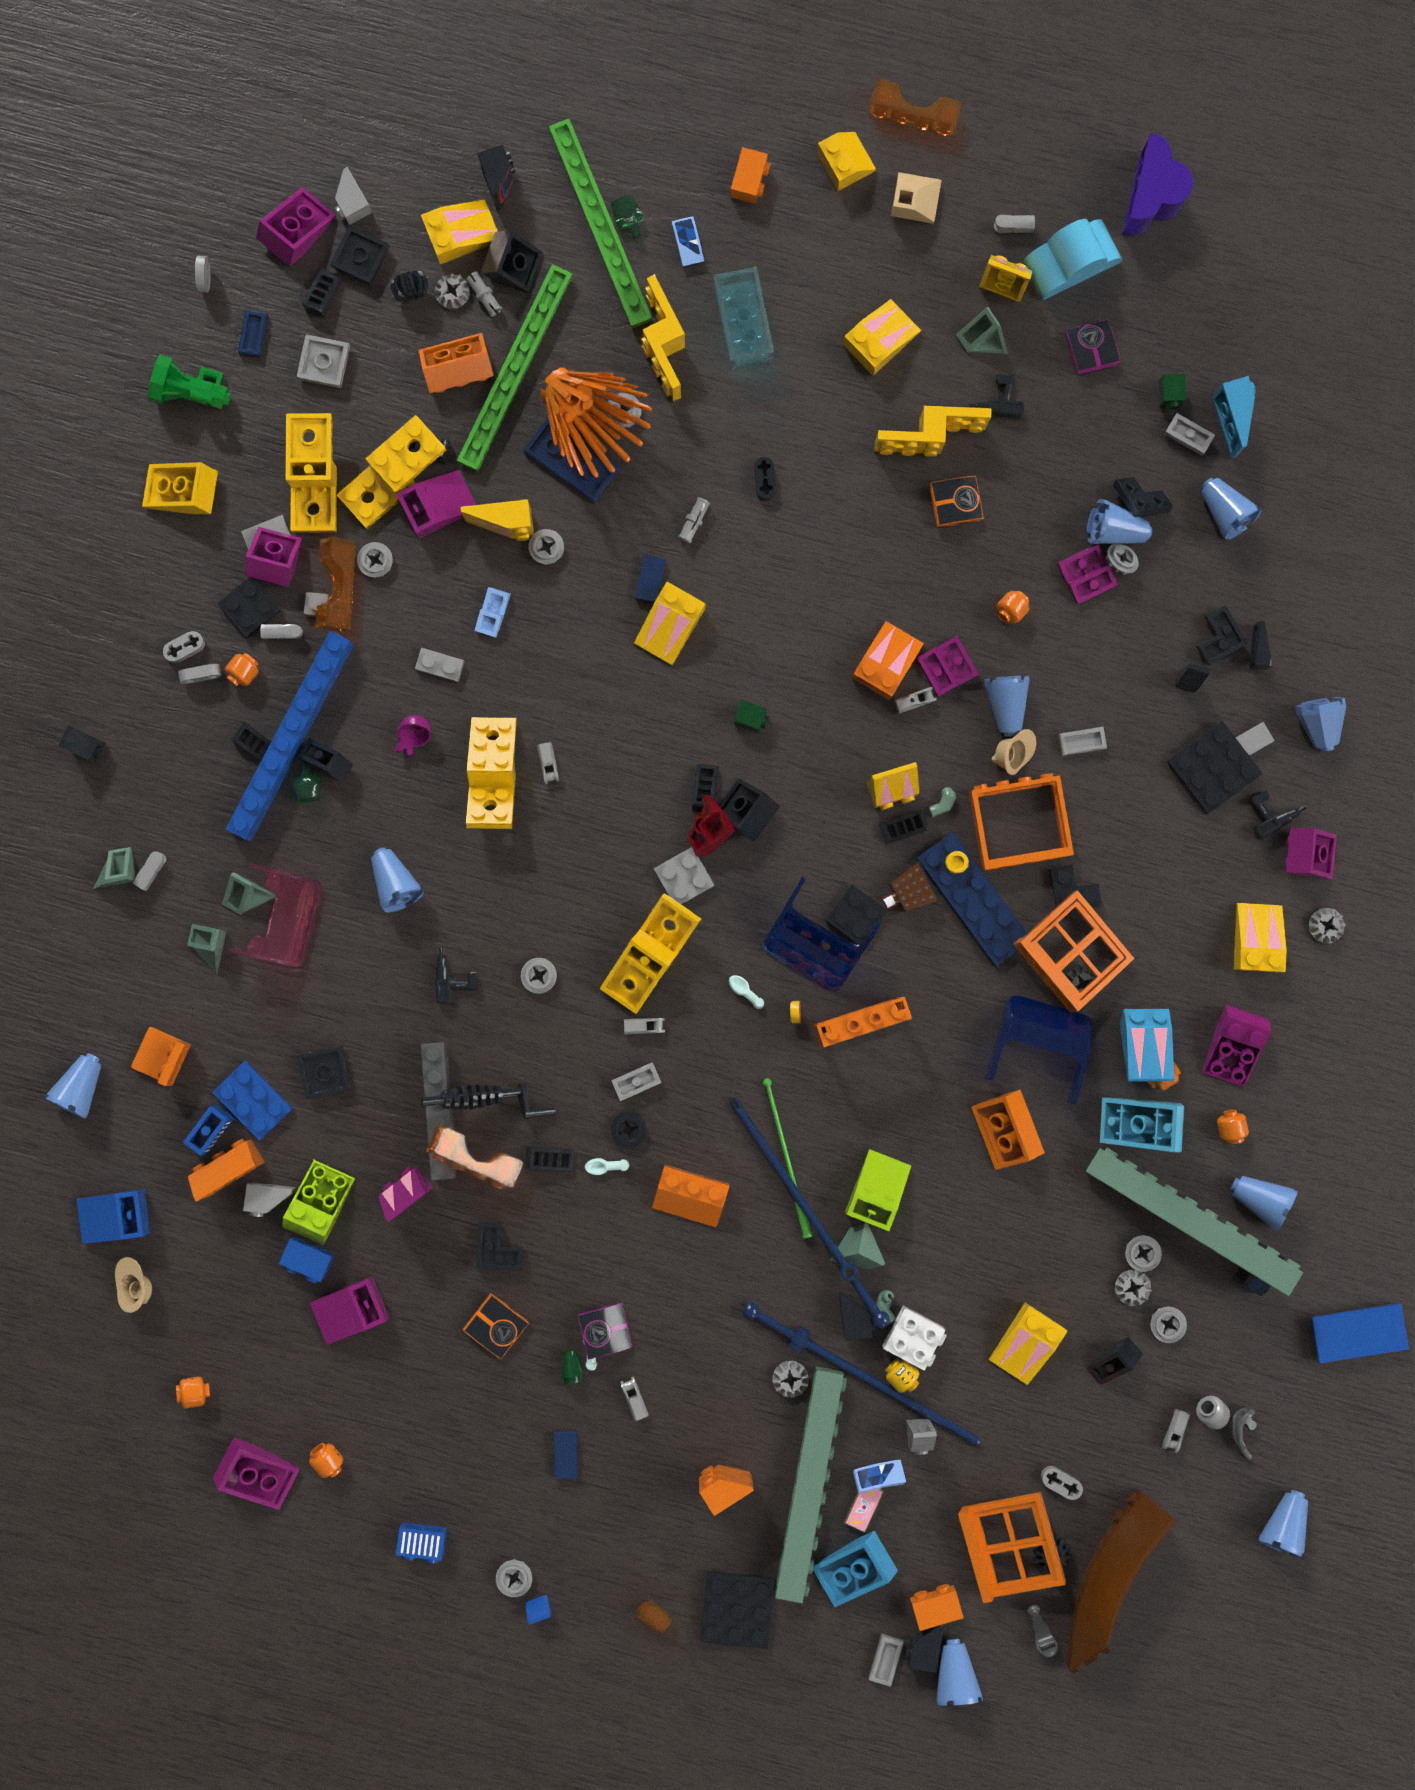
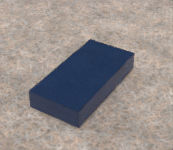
M245 310L238 348L239 355L261 358L268 321L267 313Z
M644 555L635 596L636 600L655 603L659 596L666 559Z
M577 1430L554 1431L555 1479L578 1478Z

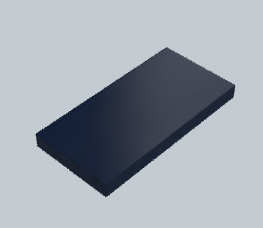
M548 417L524 448L523 452L595 503L621 467L608 458L615 468V472H609L589 443L584 441L592 456L591 461L599 474L598 478L594 477L569 433V438L584 471V475L581 476L575 462L572 460L573 467L571 468L566 454L564 457L561 455L558 443L556 446L554 445Z

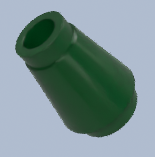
M576 1350L563 1352L562 1379H564V1385L581 1383L584 1374Z

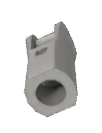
M999 215L996 217L994 230L997 233H1033L1035 229V216Z
M261 624V639H299L303 635V629L295 624Z
M929 687L894 699L898 713L900 714L937 701L932 694L933 688ZM923 694L925 701L920 702L918 695Z
M547 742L537 745L545 784L554 780L559 782L552 743ZM553 766L554 772L546 773L545 767Z
M152 852L132 883L140 889L147 891L165 864L166 856L160 852Z
M665 1018L624 1019L625 1035L664 1033L662 1021H665ZM647 1021H653L654 1030H647Z
M631 1377L632 1380L625 1383L621 1381L620 1383L633 1419L638 1421L649 1414L635 1377ZM635 1389L637 1394L629 1397L627 1391Z
M1175 1409L1169 1429L1163 1440L1162 1448L1167 1449L1168 1447L1173 1449L1175 1453H1178L1190 1418L1189 1413ZM1173 1433L1178 1435L1176 1441L1171 1439Z

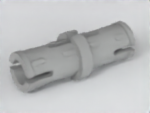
M473 272L471 275L474 279L469 275L466 280L476 293L475 297L479 302L483 303L491 317L497 315L494 309L499 313L502 307L493 297V291L485 285L479 273Z
M700 497L697 498L691 513L687 514L685 518L687 521L680 535H678L679 539L687 543L692 542L691 540L698 526L701 527L703 523L701 520L710 506L707 500Z

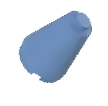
M1210 478L1202 485L1201 494L1225 539L1230 540L1247 529L1246 525L1250 520L1254 523L1262 512L1257 505L1219 478Z
M1099 499L1096 502L1099 503L1098 508H1093L1087 524V533L1091 534V539L1087 538L1089 543H1144L1151 537L1152 527H1150L1148 521L1140 517H1134L1131 512L1107 500Z
M1028 675L1024 677V680H1021V676L996 677V680H992V683H990V678L984 680L999 732L1004 733V736H1016L1018 734L1017 731H1022L1030 681Z
M380 848L373 853L371 862L382 910L387 913L406 908L405 903L409 901L415 903L423 896L422 887L391 849Z
M89 1053L86 1056L81 1055L51 1088L44 1099L54 1105L57 1104L74 1115L86 1119L102 1066L98 1063L100 1059Z
M1242 1176L1240 1179L1235 1178L1230 1190L1234 1191L1232 1194L1234 1198L1277 1231H1279L1286 1219V1215L1290 1211L1298 1193L1293 1188Z
M1291 1490V1493H1285L1259 1536L1258 1541L1261 1544L1279 1552L1289 1553L1288 1555L1303 1559L1308 1500L1304 1499L1305 1494L1295 1490Z
M958 1638L947 1639L946 1644H943L941 1647L937 1705L947 1706L949 1701L954 1705L973 1704L983 1701L965 1643H960Z

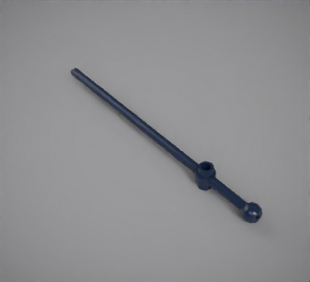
M733 1097L740 1108L737 1109L731 1100L730 1105L840 1266L841 1277L845 1281H850L873 1315V1325L878 1329H882L890 1323L889 1315L884 1311H880L857 1277V1267L847 1262L739 1100ZM847 1268H852L853 1273L851 1276L845 1275Z
M748 1302L745 1305L742 1314L746 1319H757L790 1338L791 1342L788 1346L792 1350L800 1353L802 1348H807L973 1445L978 1446L981 1444L978 1436L905 1394L899 1393L893 1387L809 1339L811 1332L805 1327L799 1326L798 1330L794 1331L759 1311L756 1303Z

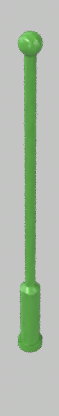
M766 1078L763 1080V1085L767 1089L789 1175L797 1186L771 1090L772 1082ZM795 1201L803 1239L814 1236L807 1217Z

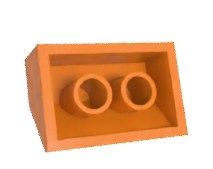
M482 333L419 350L422 370L429 393H441L448 388L455 386L463 387L470 382L485 381L489 377L494 376Z
M1021 1090L1000 1095L971 1107L995 1170L1031 1161L1045 1153Z
M241 1139L231 1145L232 1150L229 1152L221 1151L211 1157L213 1161L205 1165L203 1162L192 1169L194 1173L189 1175L188 1179L196 1202L211 1196L265 1163L252 1140L244 1141Z
M664 1165L652 1208L717 1227L730 1185L722 1181Z
M711 1465L705 1468L699 1477V1493L714 1516L754 1491L752 1475L749 1471L717 1465L713 1468Z

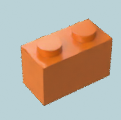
M742 147L731 186V198L756 204L757 198L762 197L765 186L762 183L763 176H768L771 164L767 162L768 154Z
M940 1585L936 1587L935 1591L928 1593L927 1591H919L914 1594V1597L910 1598L920 1631L964 1618L953 1585Z

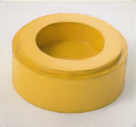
M954 851L946 857L945 866L949 872L960 874L967 869L968 858L963 852Z
M792 1001L790 1003L792 1024L801 1023L800 1001Z

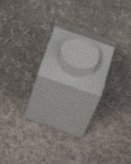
M348 167L344 168L335 196L338 204L335 209L341 220L346 219L348 224L351 225L371 214L372 211Z
M256 1182L247 1183L243 1211L250 1212V1216L263 1217V1213L271 1212L294 1194L296 1187Z

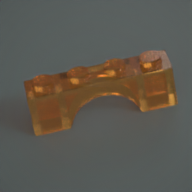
M878 78L869 112L879 118L888 117L894 119L897 123H909L922 130L931 129L940 135L953 136L962 101L941 96L930 106L916 107L905 101L901 95L898 83Z
M336 537L320 540L319 562L328 569L332 578L333 588L329 599L316 608L315 628L334 632L351 630L353 581L355 577L354 559L356 556L354 541Z
M437 1126L427 1149V1152L434 1154L433 1159L445 1163L447 1160L453 1163V1168L465 1172L467 1169L473 1172V1177L482 1181L487 1178L492 1181V1186L502 1190L505 1187L513 1188L523 1165V1162L503 1153H495L490 1159L484 1162H477L466 1150L465 1135L445 1126Z

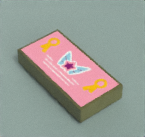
M880 1489L865 1493L857 1492L844 1523L865 1533L884 1490Z

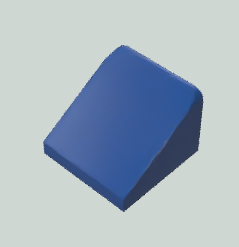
M547 1595L526 1602L528 1624L531 1625L551 1617L552 1608Z

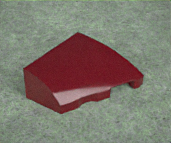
M705 795L702 799L705 802L701 814H696L694 826L690 829L687 837L696 856H709L735 832L733 825L720 806L709 795Z

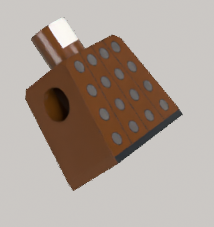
M920 862L891 882L889 886L893 893L882 898L888 910L900 905L903 912L940 900Z

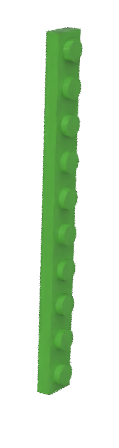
M570 119L549 126V131L631 328L652 321L651 314Z
M553 264L551 265L457 459L459 464L474 471H479L573 277L572 273Z

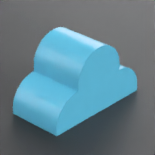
M1081 219L1060 229L1046 244L1031 252L1023 262L1029 270H1032L1031 278L1040 296L1045 300L1121 263L1122 258L1101 219L1091 222L1087 219Z
M1102 1098L1100 1143L1182 1152L1184 1105L1169 1101Z

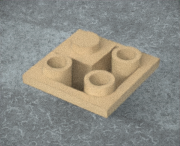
M898 172L891 216L934 224L942 180Z

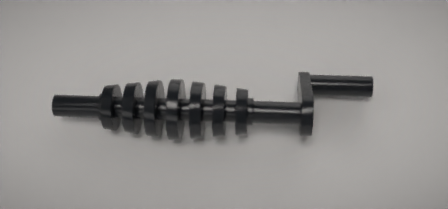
M519 1083L517 1088L502 1089L500 1085L492 1087L491 1085L474 1086L471 1084L467 1085V1087L461 1086L458 1090L457 1088H452L449 1092L448 1090H443L440 1096L421 1097L422 1107L441 1105L443 1109H449L451 1106L452 1109L460 1107L461 1110H467V1108L473 1110L477 1107L483 1108L485 1104L486 1106H491L494 1103L500 1104L503 1098L518 1097L524 1119L550 1116L556 1113L554 1106L529 1108L525 1083Z

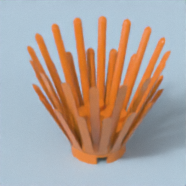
M559 368L545 379L544 382L548 386L545 391L541 388L540 392L541 400L547 407L554 445L556 446L558 443L561 455L564 457L566 454L571 468L573 467V460L579 474L583 476L584 471L569 438L570 433L594 477L598 478L599 474L591 461L592 456L578 433L577 427L608 471L611 473L615 472V468L604 454L607 452L606 446L593 430L625 462L630 461V456L610 437L612 436L615 440L620 439V435L615 430L639 447L643 445V442L605 413L626 425L632 421L645 429H650V424L600 397L629 408L636 407L651 412L652 408L650 406L606 391V388L643 398L648 397V395L632 390L638 387L636 385L621 383L626 379L612 376L614 373L579 372L572 369L568 371L566 368Z

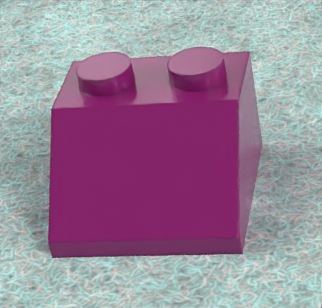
M258 527L246 555L245 576L289 587L295 572L302 538Z
M1290 828V835L1287 840L1289 846L1288 857L1285 861L1286 873L1333 879L1337 835L1313 828Z

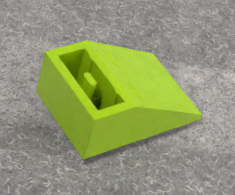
M869 1149L845 1213L890 1231L911 1165Z
M314 1160L283 1216L282 1227L324 1245L355 1178Z

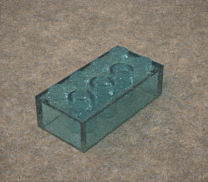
M757 267L713 275V286L730 369L773 361L774 348Z

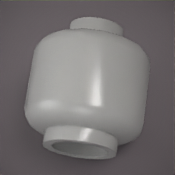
M1206 1396L1197 1404L1196 1414L1199 1420L1208 1428L1221 1429L1228 1423L1230 1410L1218 1397Z

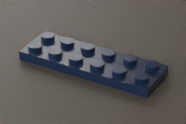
M954 832L916 858L995 967L1018 951L1013 944L1019 938H1024L1028 933ZM954 851L963 852L968 858V867L960 874L949 872L945 866L946 857Z

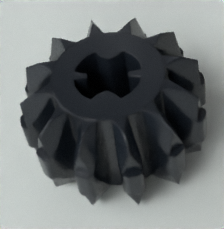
M414 270L394 276L390 281L391 291L397 301H412L424 297L429 292L428 281L422 271Z
M1053 1533L1061 1565L1068 1568L1069 1564L1066 1560L1072 1559V1555L1068 1553L1071 1547L1069 1544H1065L1066 1540L1064 1537L1057 1539V1535ZM1043 1546L1034 1548L1032 1552L1037 1555L1034 1558V1562L1040 1564L1039 1568L1041 1571L1047 1569L1050 1574Z

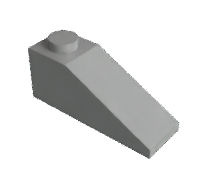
M928 1418L906 1420L910 1452H914L915 1455L928 1454V1451L934 1450L937 1434L931 1421Z

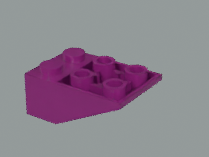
M459 470L416 483L396 493L419 539L463 518L461 507L476 505Z
M1226 1005L1217 1023L1202 1073L1245 1087L1271 1033L1269 1019Z
M373 1276L310 1302L327 1345L386 1322L390 1318Z

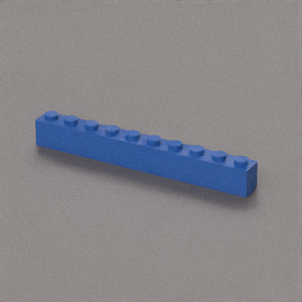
M329 631L230 819L226 830L245 840L252 841L354 647L350 640Z

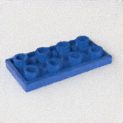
M1400 1303L1310 1317L1317 1362L1319 1363L1409 1349L1402 1304Z

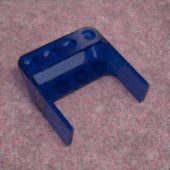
M802 876L765 938L763 949L770 956L824 988L836 991L841 988L872 941L881 922L876 921L861 944L847 942L795 910L793 901L806 880Z
M1010 997L1004 1008L985 1079L993 1081L1003 1045L1007 1041L1016 1040L1077 1059L1078 1064L1067 1103L1076 1105L1091 1052L1093 1031L1091 1018L1082 1013L1069 1012L1067 1009L1026 997Z

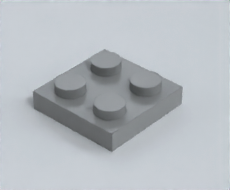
M306 335L297 379L341 388L350 344Z
M692 847L654 868L669 897L681 905L715 886Z

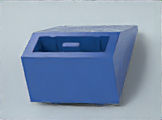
M145 1189L77 1199L82 1244L130 1239L150 1234Z

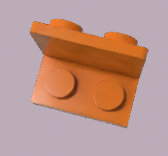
M149 1027L131 1067L158 1079L159 1084L172 1086L191 1044L156 1028Z

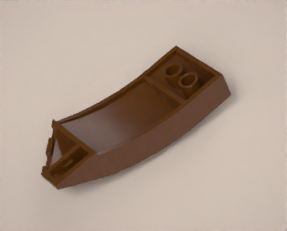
M1138 1489L1136 1492L1133 1491L1127 1498L1125 1507L1122 1510L1119 1509L1114 1514L1113 1522L1099 1542L1081 1581L1072 1611L1066 1665L1073 1674L1079 1671L1082 1663L1087 1666L1097 1660L1098 1653L1103 1652L1107 1654L1110 1652L1108 1644L1113 1626L1134 1578L1146 1559L1176 1522L1157 1502L1141 1489Z

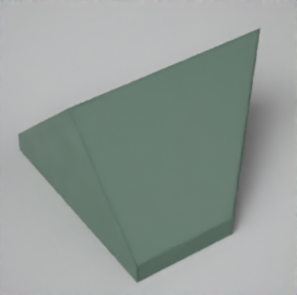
M986 307L956 334L967 352L1008 354L1001 326L989 307Z
M131 847L108 851L107 861L93 889L134 881L136 872Z
M233 872L230 875L222 905L242 915L244 912L278 896L244 876Z
M192 924L187 946H191L217 974L227 931Z
M868 1223L850 1227L838 1246L847 1262L863 1269H872L885 1265ZM832 1256L830 1261L836 1262V1260Z

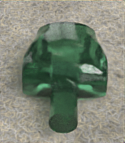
M631 195L616 199L611 203V208L618 229L629 228L633 239L639 238L641 234L636 224L644 218L639 205L633 200Z
M302 760L300 761L301 775L291 778L296 801L300 803L317 801L320 799L322 787L320 774H310L309 764Z

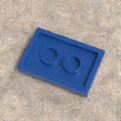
M244 1061L212 1092L259 1141L293 1109L247 1061Z

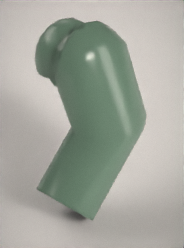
M944 788L941 791L942 798L940 803L928 807L932 817L951 810L956 799V793L952 788Z
M884 1290L878 1295L876 1305L880 1311H884L889 1315V1324L896 1320V1317L890 1310L894 1294L889 1290Z

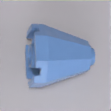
M1332 697L1333 702H1329L1327 698L1303 702L1301 705L1295 706L1296 715L1314 748H1320L1322 752L1334 750V746L1339 744L1346 711L1345 698Z

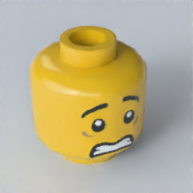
M895 1359L885 1370L887 1372L886 1380L899 1393L906 1390L910 1393L919 1384L917 1381L919 1371L904 1359Z

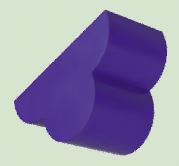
M1150 133L1141 150L1123 227V235L1134 236L1141 234L1150 226L1153 220L1166 221L1175 217L1192 191L1193 177L1190 170L1184 164L1172 160L1171 147L1160 135Z

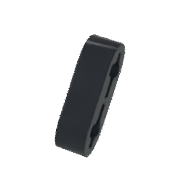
M761 457L756 460L754 465L756 494L759 499L768 501L774 497L776 492L775 470L773 461L770 458ZM761 463H765L766 467H770L767 469V476H763L762 469H758L761 467ZM763 481H767L768 488H772L768 495H765L764 491H760V489H763Z

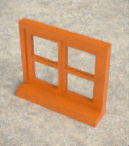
M1078 890L1070 894L1024 938H1019L1013 944L1069 1012H1078L1134 960V957ZM1074 907L1093 929L1077 945L1058 923ZM1053 927L1072 948L1056 964L1037 942ZM1098 936L1116 957L1101 973L1082 952ZM1077 956L1081 958L1096 976L1080 993L1061 971Z
M1041 1492L963 1506L958 1516L983 1603L992 1602L994 1597L1066 1584ZM1032 1507L1040 1536L1016 1540L1008 1512ZM1003 1513L1011 1541L987 1545L980 1517ZM1042 1545L1050 1574L1027 1578L1019 1549ZM1014 1551L1021 1579L998 1583L990 1554Z

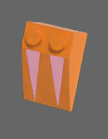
M885 621L855 670L852 679L890 701L924 643Z

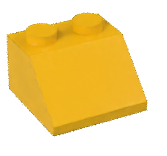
M855 132L836 133L818 143L817 156L837 191L876 171Z

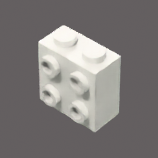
M903 1305L882 1346L885 1350L925 1371L927 1366L930 1367L936 1357L933 1354L937 1346L941 1347L946 1338V1334H944L945 1328Z

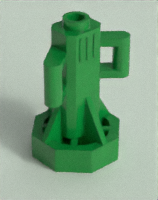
M159 354L150 380L148 399L150 402L163 405L164 401L182 398L222 410L223 406L228 407L231 394L227 393L228 387L221 386L223 373L201 367L198 378L185 375L174 365L173 358ZM204 377H207L216 380V383H211L203 379Z

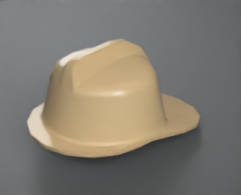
M1024 729L1013 738L1000 741L996 748V753L992 757V762L1006 769L1008 774L1015 775L1032 758L1035 752L1036 736L1033 731Z
M129 1257L121 1259L115 1269L118 1303L125 1312L132 1313L137 1311L142 1304L148 1302L152 1294V1283L143 1275L141 1267L136 1260Z

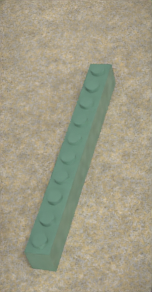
M1106 1147L1105 1151L1101 1148L1098 1150L1086 1173L1284 1295L1290 1296L1304 1273L1299 1270L1301 1267L1299 1264L1289 1258L1287 1262L1278 1257L1280 1253L1269 1246L1266 1249L1259 1246L1258 1239L1248 1233L1246 1236L1241 1235L1237 1232L1239 1228L1228 1221L1223 1224L1217 1220V1214L1207 1208L1205 1211L1197 1208L1198 1203L1186 1196L1185 1199H1182L1176 1195L1178 1192L1176 1189L1168 1184L1163 1187L1156 1183L1158 1178L1148 1172H1145L1144 1175L1136 1170L1138 1166L1128 1160L1125 1162L1117 1159L1118 1154Z
M815 1367L775 1587V1598L803 1603L804 1596L808 1597L810 1583L806 1581L808 1573L812 1574L814 1566L811 1554L812 1550L816 1551L818 1537H815L816 1528H820L822 1514H819L820 1505L825 1504L826 1491H823L824 1482L828 1483L830 1477V1469L827 1468L828 1459L832 1460L834 1455V1446H831L832 1437H837L839 1424L835 1423L836 1415L841 1414L843 1401L839 1400L840 1393L845 1392L847 1378H843L844 1374L839 1370Z

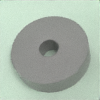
M197 255L195 281L198 292L208 293L210 289V264L207 256Z

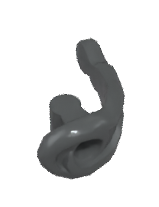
M1244 1407L1237 1410L1233 1415L1231 1427L1233 1438L1239 1451L1246 1460L1250 1461L1252 1455L1247 1450L1243 1441V1426L1254 1430L1257 1424L1251 1418L1255 1414V1410L1251 1407Z
M1032 1605L1028 1608V1613L1030 1614L1035 1631L1037 1651L1043 1657H1052L1058 1651V1644L1050 1632L1049 1625L1039 1613L1040 1607Z

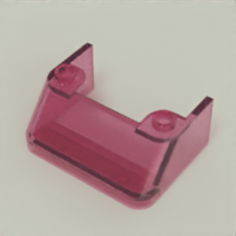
M250 863L249 868L267 872L265 887L268 891L276 893L266 935L252 937L247 951L229 947L228 951L251 958L298 967L304 962L322 894V885L318 880Z

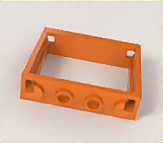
M1053 773L1040 775V779L1031 780V777L1019 778L1018 783L1010 784L1009 780L996 782L994 787H987V784L974 786V790L969 792L982 871L1074 855L1060 776L1053 777ZM1051 786L1062 848L989 860L978 798Z
M896 997L812 1026L819 1047H827L912 1019L905 997ZM825 1026L826 1033H823L821 1027Z

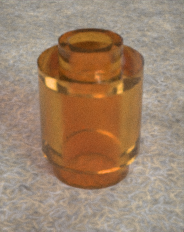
M652 1599L648 1602L645 1600L637 1610L639 1613L638 1619L654 1632L658 1631L660 1634L666 1631L672 1621L669 1613Z

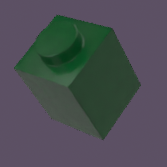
M1163 374L1158 381L1159 407H1166L1168 410L1178 409L1186 401L1185 374Z
M742 699L734 723L758 733L760 727L765 729L768 722L767 709Z

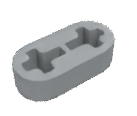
M188 632L168 642L163 648V655L170 662L179 663L203 650L205 639L198 632ZM192 637H194L195 639H199V640L196 642V643H197V646H196V647H194V646H192V645H189V646L186 647V645H188V644H190V643L192 642V641H191V638H192ZM171 648L183 649L177 652V657H174L172 655L169 656L172 653Z
M209 664L178 671L181 684L201 682L222 676L220 664Z
M1047 1466L1042 1470L1041 1480L1049 1489L1070 1500H1076L1082 1495L1083 1487L1073 1476L1054 1466ZM1055 1472V1476L1060 1482L1051 1480L1049 1483V1479L1046 1477L1047 1474L1052 1475ZM1064 1483L1072 1486L1073 1483H1075L1077 1491H1071L1070 1494H1068L1069 1490L1065 1486H1063Z

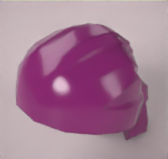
M419 715L404 718L398 727L399 743L395 747V752L399 753L404 749L405 756L409 757L413 754V747L426 744L430 740L432 733L428 720Z

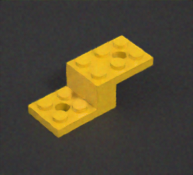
M654 274L647 278V287H645L647 295L645 297L651 308L655 307L657 323L643 329V338H641L643 345L641 347L647 358L651 357L653 364L651 367L656 377H661L663 383L661 386L666 397L670 396L674 402L681 398V384L667 356L685 348V333Z
M924 406L919 420V432L878 430L874 451H878L882 455L902 452L904 456H913L915 453H924V456L927 457L937 456V454H941L945 444L946 428L950 432H957L960 429H969V432L973 433L982 432V430L986 429L991 419V409Z
M331 413L286 414V481L291 486L292 533L337 532V467L332 460ZM314 432L315 438L311 442H305L303 440L304 434ZM313 504L319 505L320 508L316 515L308 513V508Z
M415 415L366 458L369 467L337 494V497L361 524L368 529L400 501L396 493L414 485L413 479L443 454L446 448ZM412 442H418L421 447L417 452H410L408 449L409 445ZM367 492L374 494V500L370 503H365L362 500L363 495Z
M516 718L471 719L467 763L469 782L466 816L467 828L512 829L516 780L514 762ZM490 736L498 737L496 740L487 739ZM489 805L496 806V808L491 811L485 809V807Z
M664 893L640 930L627 945L603 982L600 990L637 1014L701 918ZM666 920H672L676 928H669L666 925ZM625 980L633 981L635 988L628 987L625 984Z

